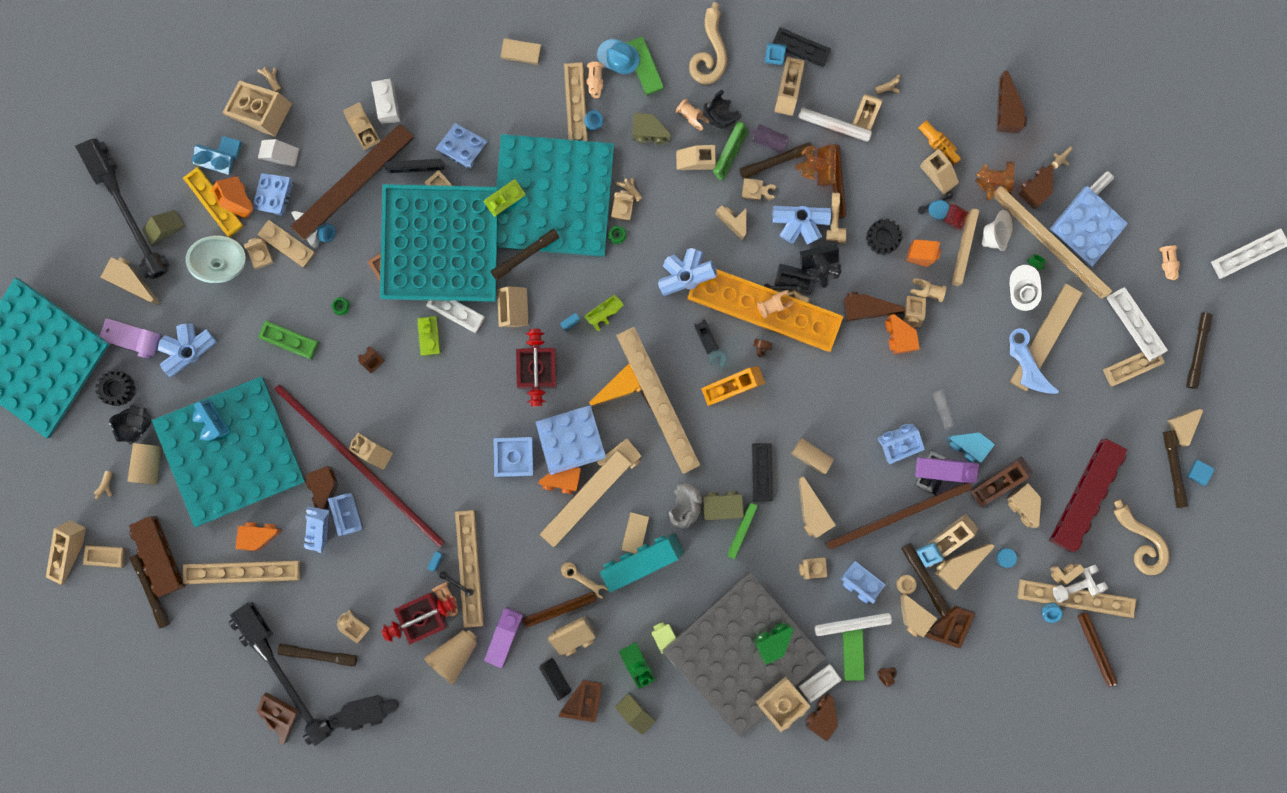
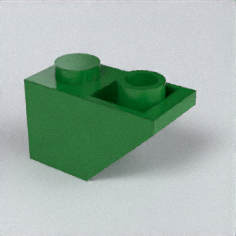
M780 623L774 627V630L761 632L757 635V638L753 639L761 659L766 665L784 657L793 633V628L789 623Z
M636 642L619 651L626 669L639 689L656 680Z

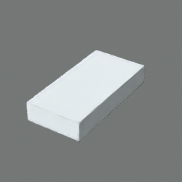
M829 663L798 687L808 701L812 703L839 683L841 678Z

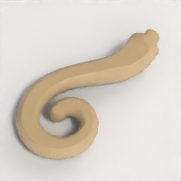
M712 3V7L707 8L705 14V29L717 54L716 67L710 74L699 72L697 67L699 61H705L708 69H711L714 65L713 57L706 52L695 54L689 64L691 76L701 84L716 82L723 75L727 65L726 49L718 31L721 12L718 11L720 6L718 3Z
M1121 499L1114 501L1116 508L1113 512L1117 520L1128 530L1150 539L1158 550L1159 558L1157 563L1149 566L1143 562V556L1148 554L1150 557H1156L1155 549L1149 545L1139 547L1134 554L1136 567L1146 575L1162 573L1169 563L1170 555L1165 540L1156 531L1138 522L1133 517L1129 506L1123 505Z

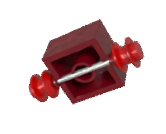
M536 328L529 329V332L526 333L530 337V340L526 341V343L532 346V348L516 349L517 388L533 389L527 392L531 396V400L527 401V403H531V407L543 406L542 403H546L542 399V395L546 394V392L542 389L557 388L556 349L539 347L545 343V341L541 340V336L545 333L541 332V329Z
M433 591L395 608L394 611L400 624L393 620L389 627L384 624L381 630L382 635L386 641L389 640L392 643L393 637L396 636L400 639L403 631L409 645L449 627L445 617H448V612L450 611L456 613V608H458L457 602L454 597L450 598L449 595H447L445 601H442L441 599L437 600Z

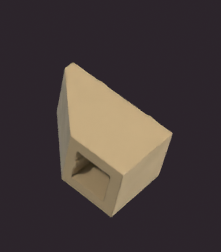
M360 102L343 110L349 125L364 150L381 142Z
M696 145L676 151L677 170L714 169L716 164L715 145Z
M940 149L935 151L920 165L943 194H946L959 183L951 162Z
M357 433L348 449L366 462L383 470L393 455L391 451L360 433Z
M1023 483L1006 498L1009 502L1008 506L1012 511L1020 514L1022 517L1020 520L1025 526L1037 528L1040 523L1041 497L1029 483Z

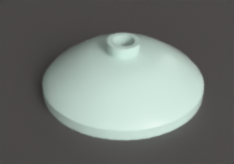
M225 236L202 238L191 245L186 254V265L189 272L195 278L208 283H222L235 278L241 273L246 263L245 252L242 246L237 241Z

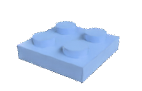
M533 437L493 438L494 477L534 476Z

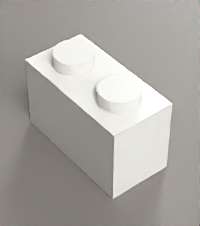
M391 79L371 82L377 116L381 124L400 122L395 87Z

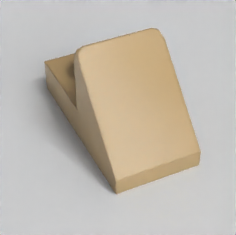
M721 205L716 210V215L743 240L746 236V208L735 218L733 217L735 214L730 208H724Z

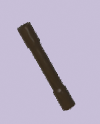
M808 142L774 157L739 168L742 179L748 178L763 170L813 153V147Z
M554 229L550 230L536 242L492 269L490 273L497 281L536 252L559 239V235Z
M1201 313L1194 355L1186 387L1190 389H1198L1202 361L1213 314Z
M1175 430L1162 432L1174 486L1173 492L1176 508L1188 507L1177 452Z
M911 543L903 546L901 550L930 595L940 616L945 615L950 608L925 570Z
M138 554L129 557L147 596L159 629L170 625L159 598L152 592V582L150 577L144 572L145 565L143 560L139 558Z
M282 643L279 644L277 652L278 655L307 658L355 667L357 663V655L313 650Z

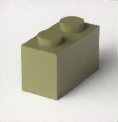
M728 491L726 496H718V492L706 493L707 497H702L704 520L743 518L742 495H737V491Z

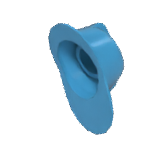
M616 39L606 40L597 51V59L600 63L604 64V67L621 74L633 72L638 67L640 61L639 53L633 46Z

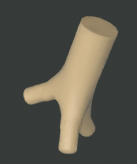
M264 67L263 70L258 69V73L262 74L269 81L275 92L281 90L276 80V68H273L272 73L269 72L267 67Z
M898 74L892 81L875 87L876 94L886 91L899 93L900 90L894 86L900 82L901 75Z
M1069 147L1061 155L1054 153L1056 159L1051 163L1054 169L1058 168L1061 164L1069 165L1066 157L1073 149L1072 147Z
M631 178V182L628 179L624 180L625 183L616 182L617 186H621L630 192L636 202L642 199V196L635 188L634 178Z
M105 471L100 486L94 491L95 499H99L104 491H106L109 497L112 496L109 483L113 473Z

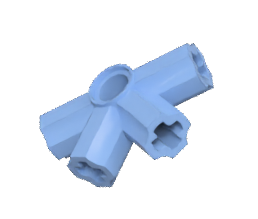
M773 206L772 223H787L779 236L791 244H794L801 233L808 245L822 237L816 225H830L831 208ZM798 211H804L806 213L805 220H799L797 218Z
M692 248L687 249L683 262L674 254L668 256L664 261L663 267L671 275L659 279L658 282L662 295L666 296L685 288L689 290L694 289L699 283L716 278L717 270L713 261L701 264L704 253Z
M180 324L176 326L178 340L166 335L161 338L158 344V351L171 356L163 361L160 366L170 378L190 363L196 362L203 353L218 343L207 329L196 336L194 324ZM192 349V355L186 358V351Z

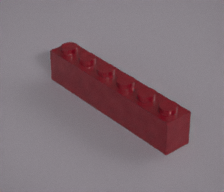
M1101 439L1049 539L1050 542L1068 552H1075L1080 549L1084 534L1088 533L1092 526L1090 522L1093 516H1096L1100 510L1099 504L1101 500L1106 498L1109 493L1108 487L1118 475L1116 471L1119 465H1122L1126 460L1127 456L1125 454L1127 449L1108 439Z

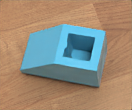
M981 433L950 436L946 439L953 450L957 452L960 450L965 454L964 458L975 463H981L995 445Z

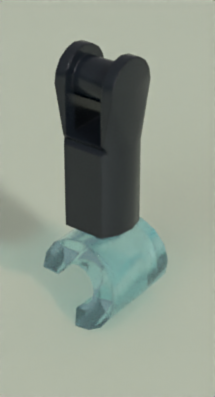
M704 319L702 323L697 325L695 323L694 327L707 354H711L709 356V364H714V360L720 358L721 370L724 369L727 363L726 355L721 351H717L719 347L706 320ZM707 329L708 333L702 336L700 331Z

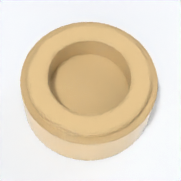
M902 575L897 579L896 587L899 592L908 595L916 590L917 583L912 576Z

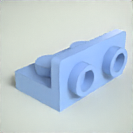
M913 424L902 425L899 429L885 432L877 438L878 442L882 445L889 464L925 450L919 430Z
M856 561L852 562L840 578L844 582L842 585L850 592L854 589L859 593L858 598L866 604L868 602L874 604L875 598L885 587L882 581Z

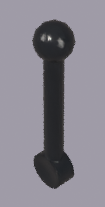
M949 191L945 196L941 197L938 200L944 201L946 199L953 198L954 194L953 192ZM930 204L925 207L920 206L918 213L924 214L929 209Z
M768 283L764 284V287L772 290H796L797 292L803 290L801 285L770 286Z
M446 572L440 573L441 579H446L463 590L466 596L473 595L471 588H465L448 577Z

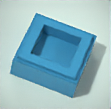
M767 43L764 62L783 65L786 45Z
M222 136L218 150L234 155L233 160H237L242 142Z
M574 313L561 322L560 325L564 331H567L578 324L580 318Z
M1195 460L1187 477L1206 486L1215 469L1199 460Z
M935 541L917 549V553L925 567H929L944 559Z
M435 551L427 569L432 572L437 571L444 553Z

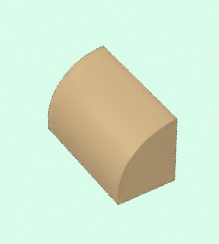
M508 286L497 289L499 327L529 326L527 288Z
M802 437L791 452L793 456L822 475L827 473L834 458Z
M133 443L127 482L157 485L162 455L161 446Z

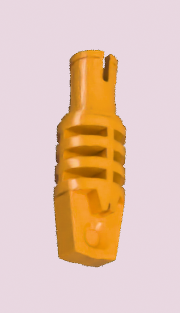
M928 120L918 127L929 139L928 142L935 151L940 149L953 165L961 160L955 152L957 148L942 132H937Z

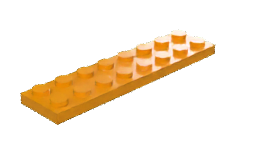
M716 269V278L699 283L696 288L690 289L687 300L827 352H831L843 319L842 315L788 295L781 296V304L785 305L793 302V305L781 311L777 310L763 318L757 303L765 302L780 292Z

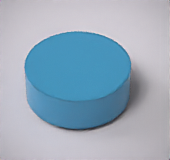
M591 110L584 116V124L590 130H597L603 125L604 119L599 111Z
M934 200L929 206V214L936 219L945 218L949 212V206L943 200Z
M324 223L319 227L317 232L319 240L327 243L331 242L335 237V227L329 223Z
M1003 548L998 551L996 561L1001 567L1010 568L1016 564L1017 555L1013 550Z
M1047 603L1042 608V615L1045 621L1055 623L1062 618L1063 612L1057 603Z

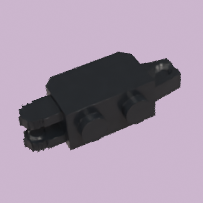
M379 695L351 701L343 705L340 712L329 716L331 728H351L352 731L362 729L364 724L378 725L387 717V714L395 712L399 708L400 703L395 699L383 701V697Z

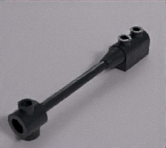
M90 139L76 145L75 147L96 185L103 182L108 192L113 195L144 254L141 264L138 266L145 279L148 277L156 279L168 272L166 267L170 266L164 255L160 256L159 253L151 252L120 194L114 170L118 167L113 158L108 159L106 153L109 150L104 141L99 142L98 139Z
M246 603L230 614L232 619L229 621V625L234 631L239 629L242 636L239 637L242 645L244 647L249 645L250 648H253L267 661L307 724L304 729L306 732L303 735L304 741L308 745L313 743L316 746L331 736L334 728H331L329 720L327 718L322 720L321 718L314 719L275 660L267 640L273 633L254 603Z

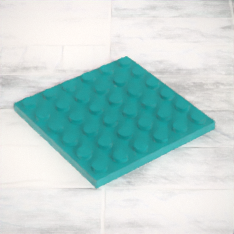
M501 134L496 187L499 190L515 179L526 195L498 214L497 248L524 250L541 236L554 229L560 238L538 252L605 257L614 143Z
M382 184L380 299L496 302V280L490 271L497 267L498 215L494 217L483 201L497 192L498 187Z
M20 278L13 279L0 300V405L45 438H51L109 348L110 343Z
M262 376L203 399L211 400L230 432L225 436L208 441L200 440L205 423L192 421L193 413L196 409L194 405L196 403L151 420L195 528L305 483L297 459Z

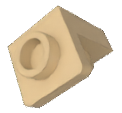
M628 191L615 192L611 218L630 221L634 196Z
M252 238L247 244H244L255 269L274 263L267 242L262 238Z
M907 296L903 321L911 327H921L925 319L926 298Z
M826 558L802 559V564H799L800 576L803 575L805 580L827 577Z
M1072 563L1063 568V573L1057 566L1050 568L1052 578L1061 584H1068L1085 571L1081 564L1073 565Z
M350 610L343 613L337 621L339 631L355 643H358L370 629L367 624L354 616Z

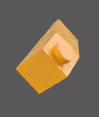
M630 363L589 402L592 407L633 394L635 391L639 393L642 390Z
M755 366L701 389L707 405L710 406L766 383L759 366Z

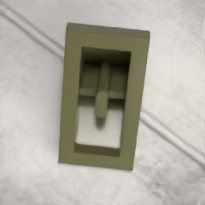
M173 210L151 216L142 231L153 247L185 226L176 211Z
M629 693L615 706L625 721L642 735L656 722Z

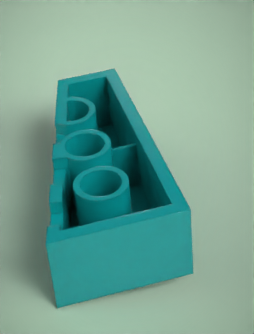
M675 532L666 537L663 535L655 539L654 543L649 546L644 544L638 547L636 553L631 554V552L620 556L621 560L617 562L612 560L604 564L600 574L609 592L611 593L679 560L685 552Z

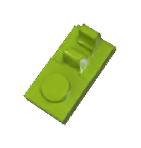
M514 179L483 202L495 217L526 194Z
M614 294L584 315V317L597 331H600L599 322L603 321L608 325L609 321L606 317L616 314L624 305Z
M437 316L418 318L421 356L441 354Z

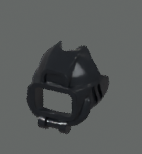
M723 90L717 92L709 102L704 104L703 116L709 120L710 125L714 124L720 129L727 128L742 117L739 111H729L732 101L721 98L724 93Z
M130 405L129 409L113 415L109 419V426H111L117 442L132 444L138 441L143 433H145L146 428L150 426L151 418L146 413V408H137L134 405ZM128 414L143 417L139 428L126 424Z

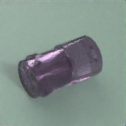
M761 124L758 125L757 130L753 129L751 133L754 134L752 142L770 147L777 152H783L788 140V136L773 131L771 128Z

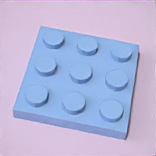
M1085 186L1051 226L1049 231L1088 267H1093L1128 223L1088 186Z
M591 405L536 421L550 475L606 458Z

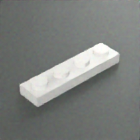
M1280 228L1212 261L1211 264L1219 279L1287 247V238Z
M1125 287L1107 297V300L1149 362L1168 351Z

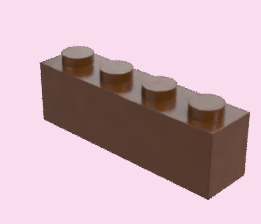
M149 516L129 525V534L132 540L136 542L138 547L136 549L137 554L145 565L144 572L150 577L152 582V592L157 597H162L184 588L185 584H183V579L158 516Z

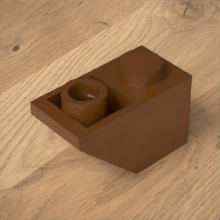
M1051 164L1046 168L1042 166L1034 173L1037 177L1032 181L1028 179L1021 185L1023 190L1018 194L1033 210L1053 193V166Z
M326 466L306 474V486L309 490H312L314 496L312 497V502L315 508L326 510L329 506L328 499L332 498L336 491L338 482L332 466Z
M828 693L818 700L817 709L815 712L811 711L805 720L807 722L806 727L826 742L838 727L834 699Z

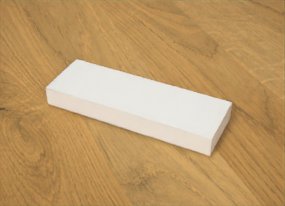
M428 301L426 305L428 308L477 334L486 318L458 301Z

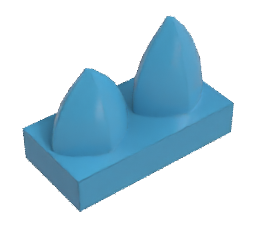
M197 144L194 147L192 161L195 165L229 175L232 172L234 155Z
M210 399L199 401L194 405L196 409L193 413L192 421L205 423L200 440H213L230 432Z

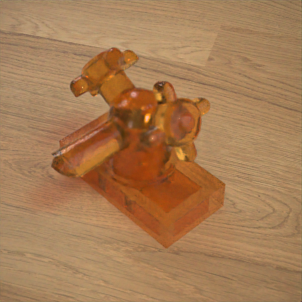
M827 145L818 148V156H815L813 153L816 150L815 146L805 147L801 154H806L807 161L795 166L796 170L803 171L801 176L815 180L814 173L817 171L818 186L836 183V146Z
M1007 161L1006 169L989 170L987 165L984 164L983 168L976 173L977 177H981L975 180L981 187V190L985 191L987 187V200L990 201L995 196V185L1003 186L1009 194H1012L1015 161Z

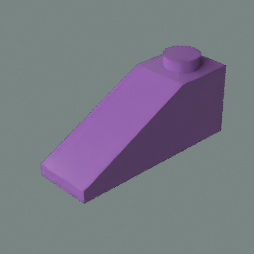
M917 457L915 477L977 483L979 464L967 460Z
M509 607L504 608L484 659L485 662L499 668L503 667L524 613Z

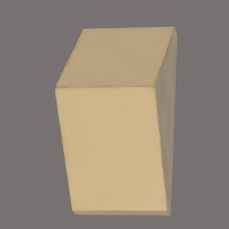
M864 94L852 125L871 130L882 99Z
M1192 410L1168 420L1171 430H1175L1176 441L1179 446L1185 447L1190 445L1203 410Z

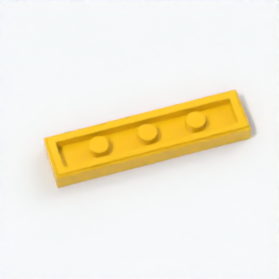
M196 167L183 177L227 237L230 238L245 227L234 213L219 206L212 192V183L199 167Z

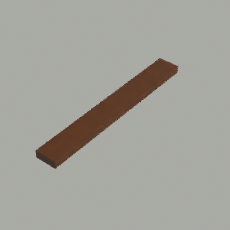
M399 124L290 226L291 229L306 241L385 166L384 162H390L414 139V136Z
M964 482L825 542L826 547L834 549L972 489L971 484Z

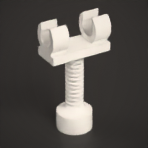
M1096 564L1084 569L1085 571L1081 573L1083 581L1068 587L1063 585L1054 587L1053 594L1058 602L1068 599V594L1086 587L1092 596L1109 589L1105 582L1098 585L1094 583L1091 576L1099 571Z

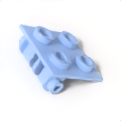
M455 123L436 149L440 151L441 155L444 154L450 160L455 159L456 163L460 162L465 168L469 167L472 169L475 163L473 161L488 141Z
M261 173L253 201V210L275 213V215L282 217L286 213L287 204L285 203H288L289 200L285 198L290 197L289 194L293 187V180L290 177Z

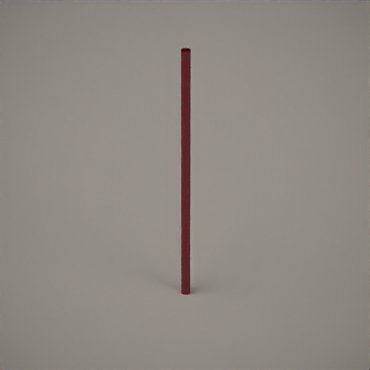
M280 384L274 389L438 547L445 543Z

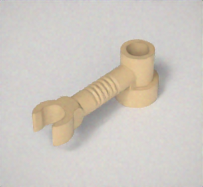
M832 193L831 230H827L826 241L845 244L846 228H838L840 193Z
M572 562L562 564L561 573L564 577L574 578L594 591L599 598H603L598 593L601 588L608 591L606 586L598 585L579 573ZM568 569H572L570 574H567Z

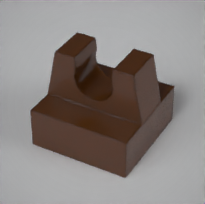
M369 346L366 348L368 352L363 356L361 354L358 356V361L367 371L372 373L385 360Z

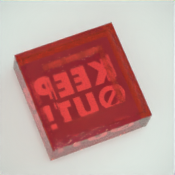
M951 204L944 222L956 229H962L968 212L956 204Z

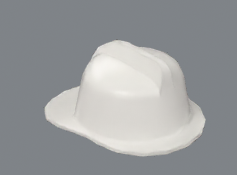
M1001 210L995 221L984 227L983 246L999 248L1001 251L1006 250L1012 233V219L1006 210Z
M1030 265L1018 266L1010 276L1011 301L1015 308L1022 311L1032 310L1041 301L1040 275Z

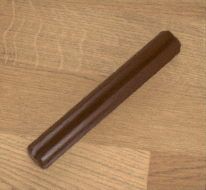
M833 144L829 147L833 193H840L838 219L846 217L841 153L840 145Z
M590 592L523 618L524 626L528 628L596 602L597 598L594 592Z
M1086 612L1079 614L1078 620L1106 685L1109 687L1117 685L1118 681L1089 614Z

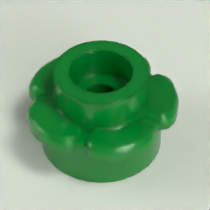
M614 226L608 232V238L611 239L613 244L623 243L626 240L627 232L623 227Z
M1033 254L1031 258L1027 259V262L1039 271L1044 269L1046 260L1040 255Z
M338 297L332 302L331 308L338 316H341V314L346 315L350 310V302L343 297Z

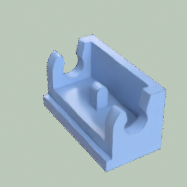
M346 493L328 499L338 536L363 530L353 493Z
M308 506L305 541L308 543H304V548L321 553L327 543L329 510Z

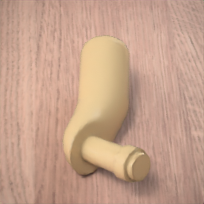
M791 290V292L785 294L788 296L793 295L796 299L810 303L808 297L801 295L796 290Z

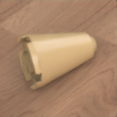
M462 630L427 655L424 660L440 676L445 678L448 683L453 685L477 645L475 641L477 637L469 630L467 632Z

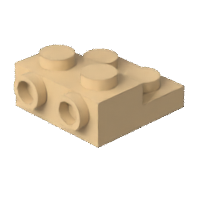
M786 677L756 701L757 705L780 732L788 729L798 717L805 715L810 708V705Z

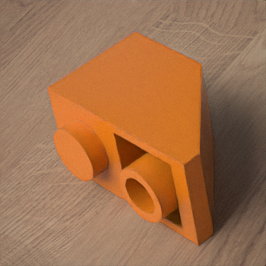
M238 176L216 181L212 192L219 206L244 219L248 218L253 211V204L248 199L244 184L240 182Z
M913 240L910 244L906 261L924 267L930 266L940 257V242Z
M894 314L888 316L885 321L886 331L890 332L891 339L888 340L890 351L893 350L895 355L919 350L916 329Z
M575 467L552 475L549 473L540 479L538 484L543 485L542 489L553 491L554 487L561 488L562 493L573 494V491L578 490L581 468Z
M245 522V525L238 526L235 549L261 550L282 532V529L276 528L275 524H264V527H257V523Z

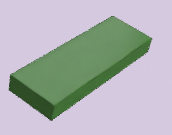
M643 36L627 42L639 53L640 61L635 70L646 96L663 90V84Z
M737 122L713 170V173L720 180L725 179L748 133L744 123Z
M266 320L258 336L261 340L311 360L319 345V342Z
M753 503L748 505L727 552L728 557L735 559L758 507Z
M863 629L842 632L844 680H864Z

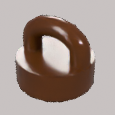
M754 339L753 346L757 347V356L761 358L765 355L766 350H772L773 344L768 341Z
M883 667L877 671V675L880 681L889 688L895 684L894 678L897 675V670L894 667L889 669Z

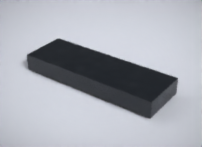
M779 27L773 41L774 44L786 45L785 52L821 67H824L831 50L829 47Z
M442 159L384 162L385 170L389 174L444 170Z
M771 443L752 444L753 501H773Z

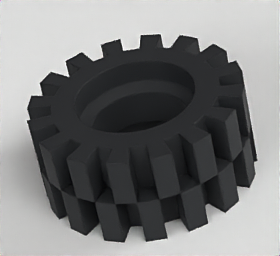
M887 218L885 220L880 219L870 226L866 236V240H868L867 245L871 247L870 250L876 251V254L882 253V255H886L897 249L901 244L903 236H901L902 230H899L900 226L894 224L895 221L892 220L891 222ZM887 230L891 234V241L887 244L879 242L877 239L879 231Z
M108 371V374H102L103 378H98L97 381L100 383L96 384L95 387H98V390L95 391L96 394H99L98 398L103 400V403L120 406L125 405L126 401L130 402L132 400L130 396L135 394L132 393V390H135V386H132L134 381L130 380L131 377L126 375V373ZM114 381H118L122 385L121 393L116 396L111 395L109 392V386Z

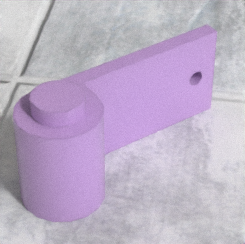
M107 318L100 333V336L110 344L139 352L137 356L147 359L150 356L154 357L161 337L160 334Z

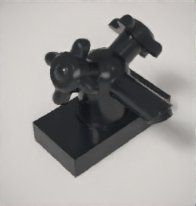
M837 244L800 251L802 270L816 268L812 272L810 270L807 271L812 283L815 284L818 281L823 288H826L828 286L829 274L834 275L833 279H838L841 275L840 264H836L835 267L830 266L832 263L839 262V248Z

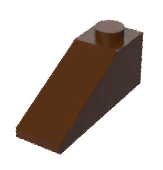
M1004 71L999 77L996 131L1019 133L1026 127L1027 116H1025V108L1009 72Z
M858 292L847 293V296L842 299L846 322L905 312V307L866 294L859 295Z
M1020 456L973 488L970 493L980 507H983L1030 478L1033 471L1022 456Z

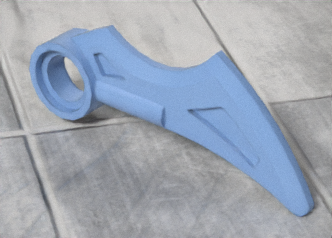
M1021 328L1012 331L1009 335L1010 355L1022 367L1020 384L1039 392L1059 393L1039 370L1027 346L1030 340L1029 333ZM1016 333L1024 335L1023 343L1018 344L1015 342L1014 336Z

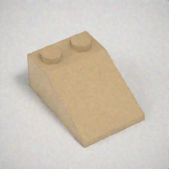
M239 81L223 114L262 133L276 136L292 103L278 92Z
M585 615L552 632L548 640L560 655L565 654L569 656L577 651V647L581 645L587 647L594 643L593 639L596 638V634Z

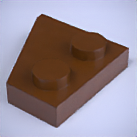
M955 605L931 626L925 637L961 649L975 613Z
M582 680L559 712L558 717L596 723L602 682Z
M266 692L262 695L256 712L265 720L266 725L271 731L275 730L281 738L278 741L283 745L289 738L299 710Z

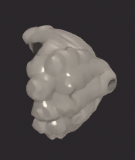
M679 483L674 491L676 504L669 511V517L672 526L686 529L699 517L703 499L700 491L695 486L689 483Z

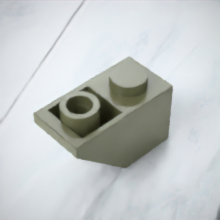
M634 113L632 140H636L637 143L654 141L655 144L659 145L670 142V133L653 114Z

